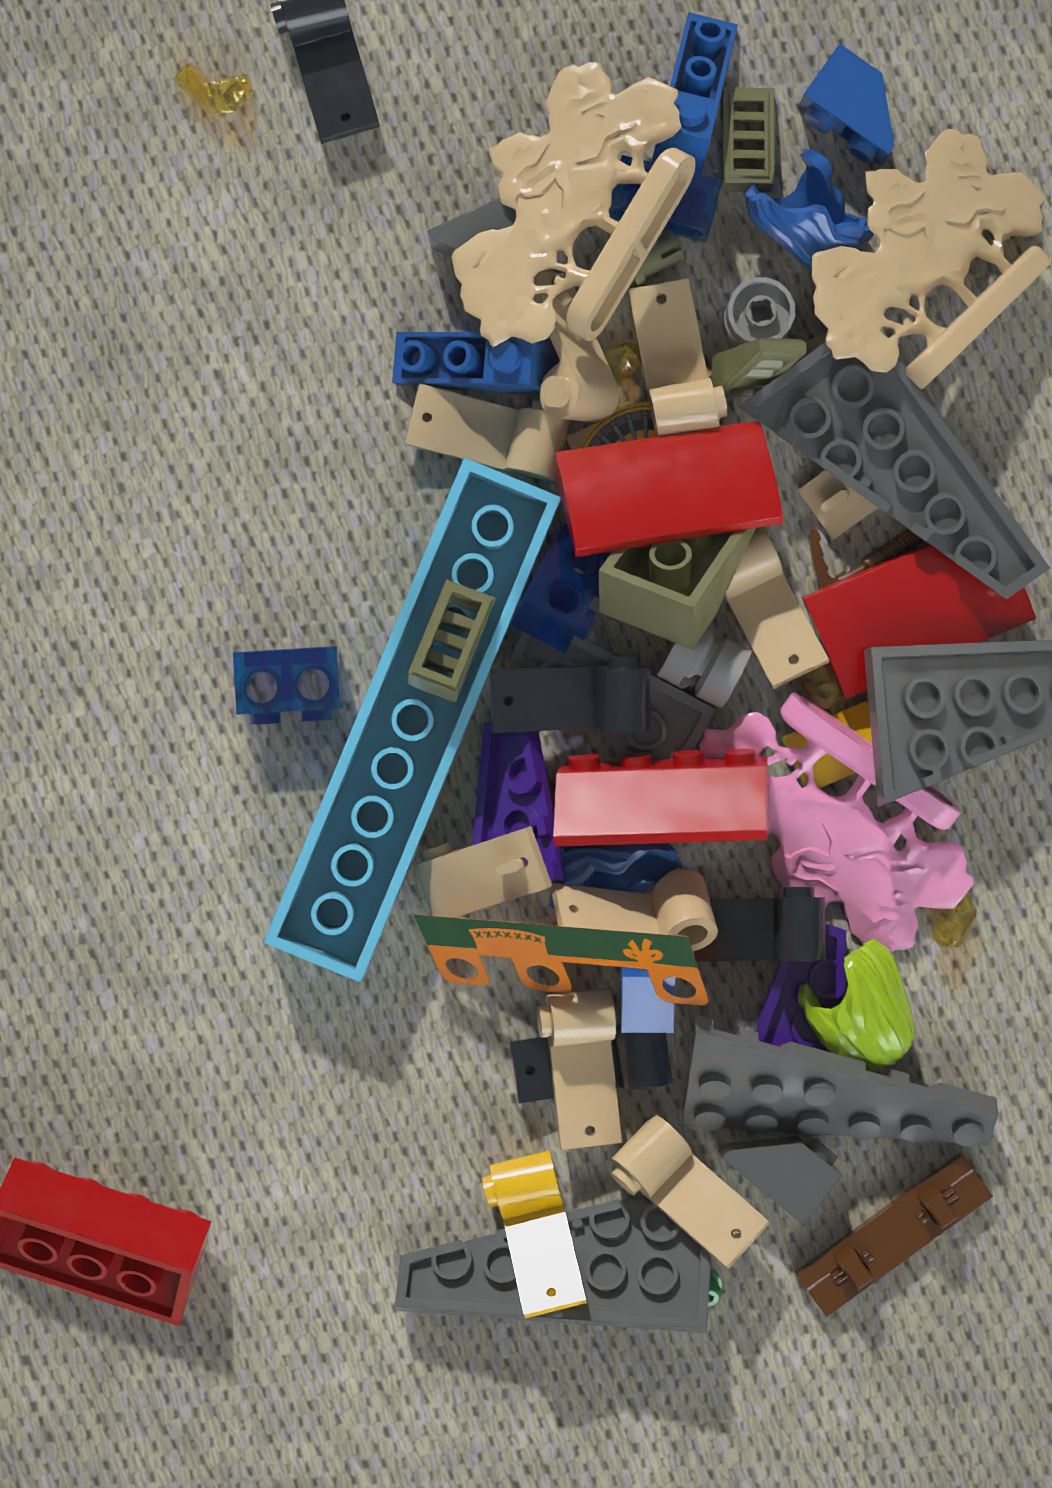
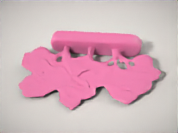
M793 692L780 709L782 719L807 738V746L803 748L779 747L775 740L776 731L770 720L758 712L741 714L735 724L727 730L706 729L704 731V739L699 744L700 751L704 752V758L725 757V751L732 749L756 750V756H761L762 749L768 746L776 751L773 756L768 757V766L784 759L791 766L796 760L800 762V766L790 775L775 778L769 774L770 823L768 834L772 833L776 836L781 846L771 857L774 878L782 883V889L778 893V898H783V887H814L815 897H825V909L831 903L842 902L844 904L845 913L849 920L850 934L855 936L862 944L875 938L893 953L895 950L912 948L916 944L915 934L918 928V919L914 910L917 907L953 909L973 886V877L966 873L967 860L964 855L963 846L952 841L924 842L916 838L913 821L919 816L932 826L941 830H947L961 814L962 810L948 796L931 785L897 799V802L905 806L902 814L884 823L875 820L869 806L864 803L862 797L871 783L876 786L872 743L806 697ZM829 753L859 774L846 795L834 797L828 795L816 785L813 777V765L823 755ZM805 772L808 776V782L806 787L801 788L797 778ZM900 834H902L907 840L906 846L902 851H896L893 845Z

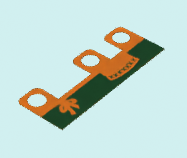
M413 914L441 976L453 983L488 985L490 978L480 958V955L512 958L522 984L535 991L570 992L572 985L562 963L569 962L647 969L655 993L661 1000L669 1003L705 1005L709 1001L688 936ZM452 958L465 960L476 968L477 975L469 979L458 977L447 969L446 961ZM534 965L547 967L558 975L559 982L553 986L541 985L528 976L527 969ZM669 977L682 978L695 987L696 994L690 998L676 997L668 993L662 983Z

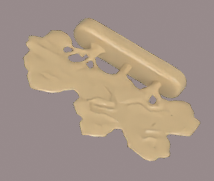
M589 62L580 67L571 65L563 68L557 74L549 95L544 102L548 111L549 134L537 137L519 132L488 149L494 169L502 174V179L498 184L500 200L503 205L516 210V219L512 226L478 233L453 252L452 261L455 277L462 284L460 297L464 303V311L481 320V336L488 339L491 346L494 347L512 336L524 339L531 344L547 339L555 328L556 312L553 307V298L563 291L576 286L580 288L567 312L566 324L568 330L587 341H592L605 328L685 194L694 174L695 158L677 148H669L661 153L649 173L644 168L642 156L650 146L672 138L682 127L679 118L680 112L674 104L678 97L677 89L647 77L615 95L611 93V80L602 70L600 63ZM625 151L632 156L631 166L618 160L620 152ZM617 184H640V188L621 220L617 222L609 217V208L611 207L613 188ZM596 226L610 233L611 236L591 270H585L576 266L572 247L580 232L585 228ZM558 251H564L568 257L567 264L557 262ZM548 269L566 272L565 278L556 276L553 281L555 285L536 286L533 283L534 277L538 272ZM546 293L549 296L543 304H537L533 300L534 295Z
M955 129L942 131L925 152L927 163L925 182H914L908 176L903 175L898 169H878L865 172L867 191L873 198V205L868 208V227L880 239V247L875 253L839 246L816 252L812 256V278L816 285L813 296L814 314L828 328L826 345L832 350L833 357L835 359L856 357L871 371L887 373L896 366L900 354L898 347L899 337L911 334L924 335L927 339V347L906 367L907 376L921 390L940 374L1052 263L1048 255L1038 246L1028 248L1012 264L1004 257V241L1011 236H1035L1043 231V214L1040 205L1045 201L1044 195L1022 172L990 175L987 172L988 158L982 147V140L972 134H961ZM984 229L989 230L994 236L995 240L992 246L982 236ZM976 257L995 264L1002 273L978 297L964 285L971 260ZM939 285L950 286L967 305V308L947 328L934 324L926 317L925 312L927 294ZM912 295L917 297L920 304L918 311L909 305ZM889 307L905 309L915 317V322L912 323L908 317L903 321L904 325L885 318V310ZM882 327L892 328L896 334L888 338L883 335L881 329Z

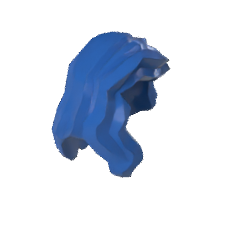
M807 149L800 154L803 162L806 164V169L800 177L795 191L784 198L771 199L767 194L760 193L753 184L746 191L745 200L748 214L754 224L790 252L799 263L812 271V256L816 252L839 246L856 248L859 251H863L865 249L864 243L869 242L874 233L866 225L865 217L859 218L845 212V199L841 190L832 184V167L828 159L816 151Z
M669 843L563 846L561 855L566 882L551 881L552 885L559 883L645 893L668 872L682 869V863L678 856L679 852ZM550 892L549 907L555 909Z

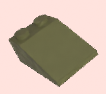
M756 528L612 551L599 569L600 613L693 649L717 614Z

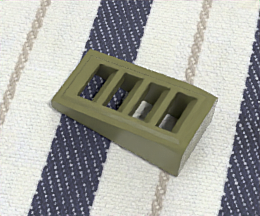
M723 87L720 191L746 192L754 184L759 192H771L774 187L775 177L774 88ZM734 102L763 103V112H735ZM734 122L762 123V131H734ZM734 142H762V150H734ZM734 161H761V169H734Z
M759 338L717 353L714 357H711L713 387L722 386L725 397L750 398L791 368L806 354V342H803L802 339Z
M446 579L408 671L407 683L417 689L456 702L494 606L495 598ZM450 602L478 612L476 619L473 620L447 610ZM442 622L469 632L468 638L464 639L441 630ZM434 643L460 652L459 660L432 650ZM428 663L453 673L452 678L426 669V664Z

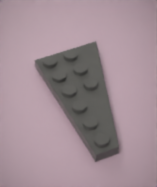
M824 342L738 406L751 417L760 420V423L772 430L776 435L955 561V563L1005 599H1008L1050 569L1047 562L928 397L907 376L906 367L899 357L896 366L887 373L871 371L856 357L835 359L832 350Z
M1052 640L870 647L864 650L878 807L1052 735Z
M696 1015L682 1104V1126L699 1127L704 1130H716L719 1128L750 1130L755 1133H802L806 1136H853L862 1140L872 1138L902 1139L912 1143L924 1141L950 1142L963 1146L989 1145L998 1118L997 1098L941 1082L928 1088L910 1083L908 1073L893 1069L888 1072L887 1076L866 1071V1063L864 1061L791 1041L782 1044L780 1047L760 1042L758 1032L739 1028L736 1035L713 1029V1020Z
M645 1195L622 1201L616 1199L566 1212L587 1302L585 1304L525 1319L504 1228L494 1231L495 1234L464 1242L458 1240L400 1255L395 1308L397 1311L707 1333L712 1256Z

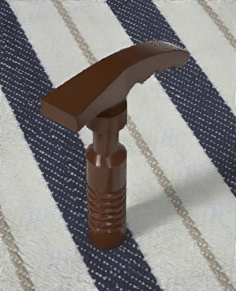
M906 528L900 534H897L896 537H892L891 540L884 543L883 546H879L878 549H874L861 558L859 565L847 573L843 570L835 578L829 576L827 573L829 567L821 558L824 554L819 544L821 537L817 529L810 531L809 550L815 577L819 588L822 589L903 555L909 549H913L922 543L923 539Z

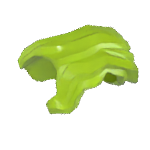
M873 938L863 943V946L844 958L848 988L841 1004L832 1009L822 1008L808 983L800 985L798 993V1004L804 1010L806 1020L821 1044L826 1046L832 1053L864 1061L866 1063V1071L880 1070L881 1068L894 1065L911 1047L915 1032L910 1002L896 960L886 946Z

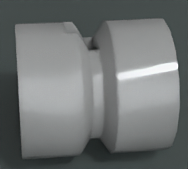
M755 277L741 283L732 293L722 317L723 333L728 343L734 348L759 338L785 339L795 318V302L790 291L779 281L768 277Z
M707 628L693 649L673 642L657 676L681 689L689 685L694 686L696 697L722 709L741 677L752 651L728 638L719 642L715 641L713 630Z

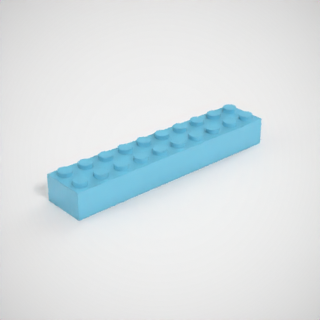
M464 457L263 943L357 982H362L557 513L561 497ZM446 579L495 598L494 606L456 702L417 689L407 683L408 671ZM451 602L447 609L473 620L476 619L478 612ZM442 622L441 630L464 639L468 638L469 632ZM434 643L432 650L459 660L460 652ZM428 663L426 664V669L452 678L453 673Z

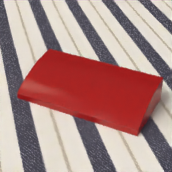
M760 420L555 452L556 482L576 557L783 524L779 491Z
M926 544L802 597L814 632L829 658L827 666L834 685L845 699L867 690L864 650L870 647L980 643L1037 619L1025 587L1008 599H1005L931 544Z

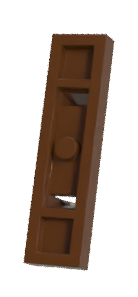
M959 1152L795 1271V1274L825 1316L828 1317L983 1205L993 1195L964 1155ZM920 1202H922V1204L926 1207V1209L933 1215V1217L935 1218V1221H933V1220L931 1219V1217H930L929 1214L926 1212V1210L923 1208V1206L921 1205ZM854 1250H856V1251L858 1252V1254H859L860 1257L863 1259V1261L865 1262V1264L868 1266L869 1269H866V1267L863 1265L861 1259L859 1258V1256L857 1255V1253H856Z

